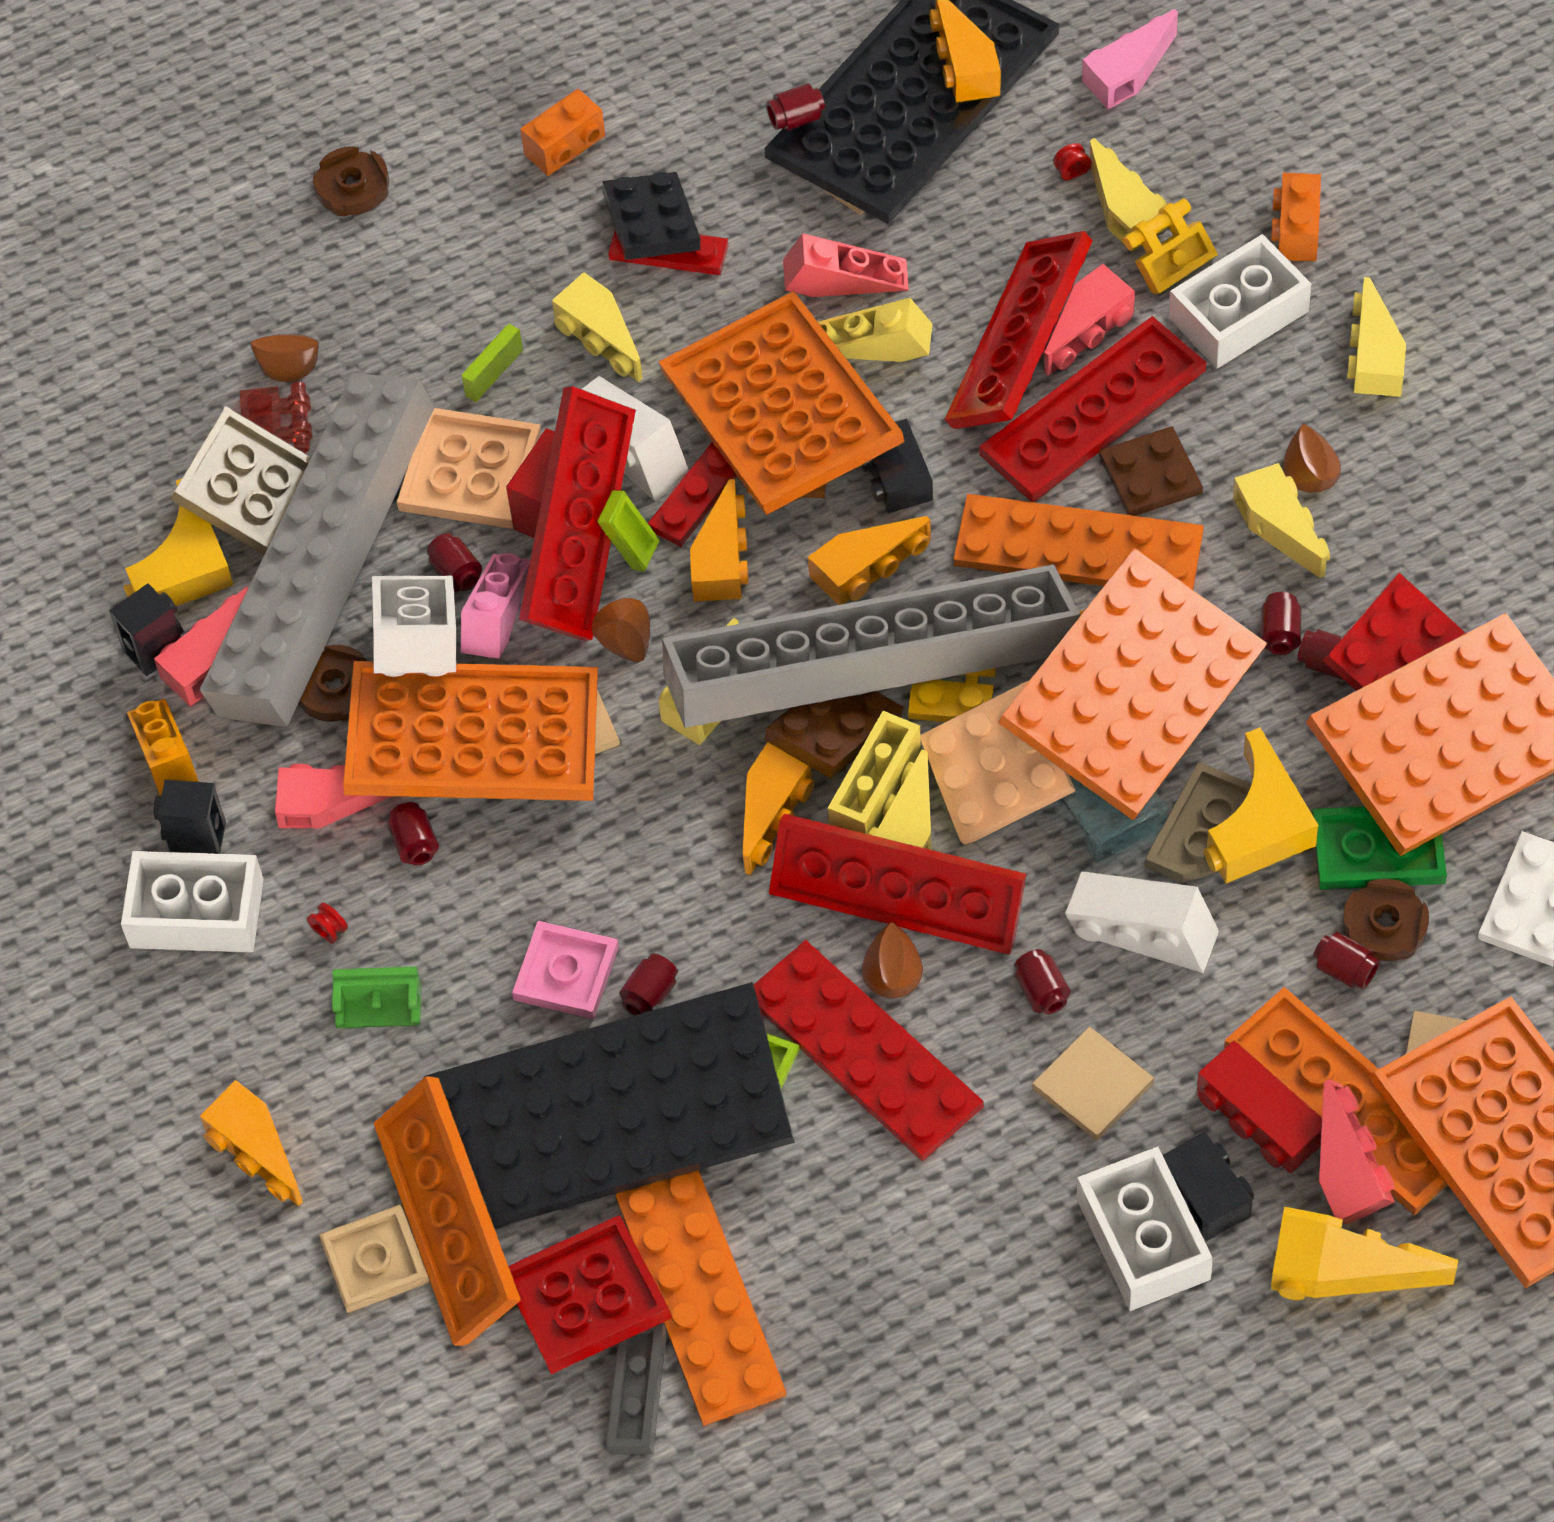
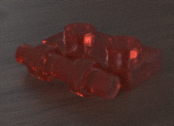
M292 383L290 385L291 394L287 398H280L278 386L240 390L241 416L286 443L294 442V448L303 453L309 451V440L312 439L313 433L312 425L308 422L307 412L311 410L310 396L306 393L305 383ZM292 414V423L289 426L282 427L281 415Z

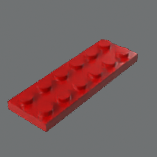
M1085 231L1025 243L944 419L951 428L960 429L1012 420L1093 240Z
M1151 316L979 446V455L1028 500L1035 502L1097 455L1099 450L1106 448L1206 371V361L1155 317Z
M574 386L563 388L519 620L578 640H593L591 626L599 609L611 540L597 521L612 490L621 491L636 413L635 409Z
M784 813L779 820L769 894L885 924L893 922L901 928L1010 955L1015 943L1027 874Z
M804 940L754 983L761 1013L793 1043L798 1044L799 1048L922 1162L984 1107V1101L807 940Z

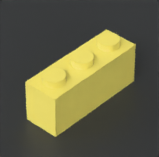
M882 711L828 806L829 825L869 834L872 827H879L884 818L882 814L887 799L891 794L897 795L902 786L901 777L906 765L910 761L915 763L921 752L920 725Z

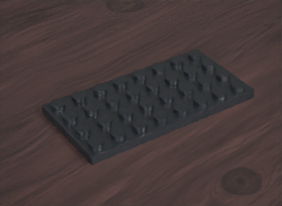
M900 0L819 88L825 103V109L821 110V118L787 131L782 128L765 147V158L881 221L890 224L1059 34V23L1014 0H949L994 42L1001 70L1000 96L956 102L952 87L946 88L944 82L943 65H947L946 60H939L936 38L940 37L939 31L932 32L929 11L935 9V0Z
M753 982L425 1075L439 1078L494 1228L795 1143Z

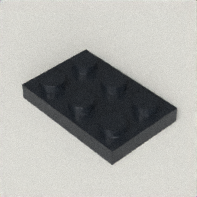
M658 172L653 175L619 177L614 180L602 181L603 196L625 260L700 250V235L677 172Z

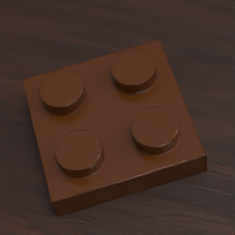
M1173 426L1099 450V458L1127 515L1136 516L1203 494V485Z

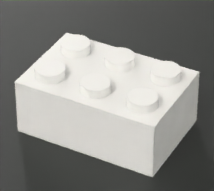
M1261 234L1170 291L1169 320L1218 369L1309 312L1311 283Z
M372 576L374 673H383L386 676L397 677L405 673H424L429 676H442L449 672H456V619L453 576Z
M132 851L121 926L129 948L254 952L264 881L257 856Z
M1159 1147L1077 1177V1201L1129 1311L1211 1280L1213 1258Z

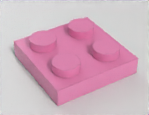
M538 921L512 992L514 1001L595 1019L619 949L618 939Z

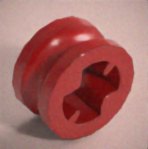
M1078 143L1064 146L1053 158L1054 166L1059 170L1060 176L1066 181L1086 174L1092 165L1090 157L1085 154V149Z
M321 903L317 907L318 913H311L306 919L314 932L330 944H334L338 939L337 933H344L348 929V925L334 908L326 903Z

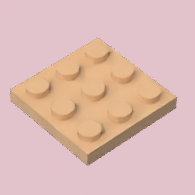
M434 408L410 459L397 500L398 510L513 529L506 486L542 435L541 425Z
M1028 681L920 735L921 743L924 750L928 753L930 766L960 842L964 845L975 842L1076 791L1068 773L998 723L1003 713Z

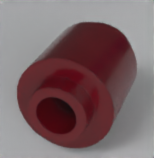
M809 83L775 94L772 100L766 102L767 114L775 130L783 128L787 131L819 120L821 118V110L825 109L824 99L818 88L813 89Z
M450 533L441 534L431 541L427 548V555L429 556L430 565L439 576H453L454 592L459 590L467 591L473 588L480 579L482 565L459 537H454Z
M1275 592L1269 594L1265 599V603L1261 606L1260 638L1267 643L1265 649L1276 655L1288 654L1297 649L1301 644L1302 608L1296 596L1291 593Z
M1320 629L1316 632L1307 630L1299 647L1297 661L1305 663V667L1343 680L1323 661L1325 656L1342 637Z
M415 802L402 803L390 811L388 829L400 860L416 866L431 861L439 849V843L427 812Z
M1335 932L1331 937L1323 936L1313 954V957L1318 959L1316 964L1318 970L1350 988L1357 986L1363 990L1366 989L1380 965V960L1373 957V951L1339 932Z
M1042 949L1031 950L1020 956L1014 963L1016 970L1015 979L1033 1011L1036 1013L1044 1011L1045 1014L1049 1015L1064 1008L1071 990L1052 956L1046 955Z
M651 953L647 959H642L619 992L623 1000L622 1006L624 1009L635 1016L652 1011V1008L657 1004L662 1005L676 984L677 967L670 960L656 953Z

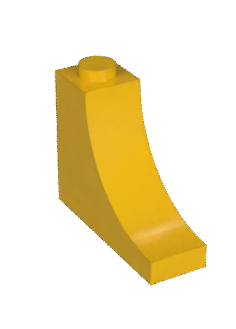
M182 479L176 480L177 486ZM179 505L176 522L165 541L145 559L125 568L130 584L124 585L123 588L126 596L129 597L149 583L158 594L165 592L172 599L175 606H179L234 586L228 564L211 524Z
M1260 727L1245 733L1243 755L1248 763L1252 777V784L1247 797L1228 819L1208 830L1207 848H1204V856L1210 869L1213 872L1218 871L1225 884L1316 846L1318 824Z

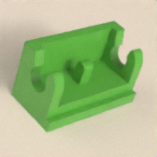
M417 966L333 969L332 1010L335 1012L336 1028L414 1026L421 1024L422 984Z

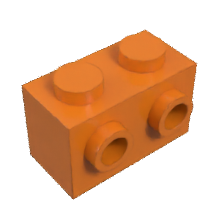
M579 88L520 128L524 155L547 176L605 137L602 109Z
M1283 172L1281 188H1274L1273 211H1280V218H1272L1271 241L1278 242V250L1288 260L1314 262L1317 260L1321 174Z

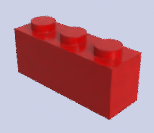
M1235 1040L1198 1072L1197 1095L1203 1105L1213 1112L1217 1109L1230 1119L1229 1125L1240 1138L1247 1140L1250 1137L1261 1147L1260 1152L1262 1156L1273 1167L1279 1168L1282 1166L1291 1174L1321 1147L1322 1117Z

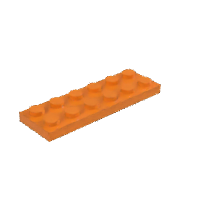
M967 494L954 555V566L1011 573L1054 564L1062 581L1105 586L1135 548L1194 590L1204 525Z
M1285 987L1225 1039L1224 1048L1235 1040L1321 1117L1324 1082L1330 1079L1342 1084V1087L1348 1086L1358 1103L1359 1109L1354 1111L1360 1126H1367L1375 1140L1377 1148L1372 1153L1378 1166L1384 1165L1393 1180L1395 1188L1390 1191L1392 1196L1414 1216L1448 1185L1370 1081L1373 1072L1379 1068Z
M425 1076L373 1124L451 1341L455 1346H464L471 1343L521 1301L439 1078Z
M699 1170L616 1193V1201L626 1227L669 1307L672 1318L663 1323L667 1328V1334L702 1425H708L787 1396L786 1389Z

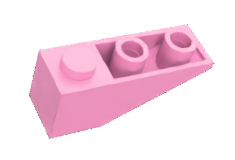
M1173 9L1162 16H1157L1148 24L1131 33L1123 34L1115 42L1102 49L1092 51L1087 57L1082 59V81L1107 109L1140 92L1177 35L1178 12Z
M511 553L492 555L461 611V653L500 659L509 642L526 583L530 559L519 558Z

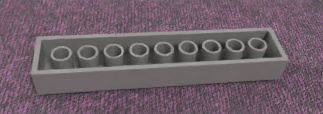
M360 373L351 374L200 688V692L217 716L232 720L288 727L300 701L299 699H301L435 408L420 379Z
M1053 564L662 638L663 676L684 728L1048 658L1079 619L1080 613Z

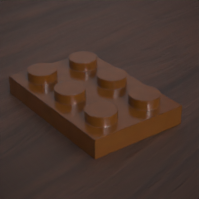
M873 691L791 707L766 727L764 740L831 779L857 757L882 711L901 718L903 706L881 693Z

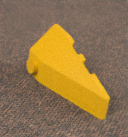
M1284 1207L1271 1282V1289L1279 1291V1294L1284 1298L1302 1300L1305 1296L1319 1298L1454 1284L1458 1265L1457 1259L1411 1243H1403L1395 1247L1381 1239V1233L1367 1229L1364 1231V1234H1357L1342 1229L1343 1220L1325 1214Z

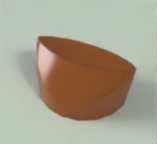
M276 334L261 337L250 342L260 368L266 376L276 381L290 382L299 380L307 376L315 368L318 360L319 342L310 336Z
M1303 423L1288 445L1283 461V472L1286 477L1291 476L1298 490L1315 493L1330 489L1338 481L1341 474V465L1336 452L1327 440L1313 428Z
M623 598L610 602L600 609L592 622L593 636L602 646L623 659L636 663L644 661L650 640V618L647 607L640 600Z
M891 922L883 928L869 946L861 970L863 980L872 992L881 997L897 998L907 995L917 987L922 978L923 965L921 957L911 939L899 926Z

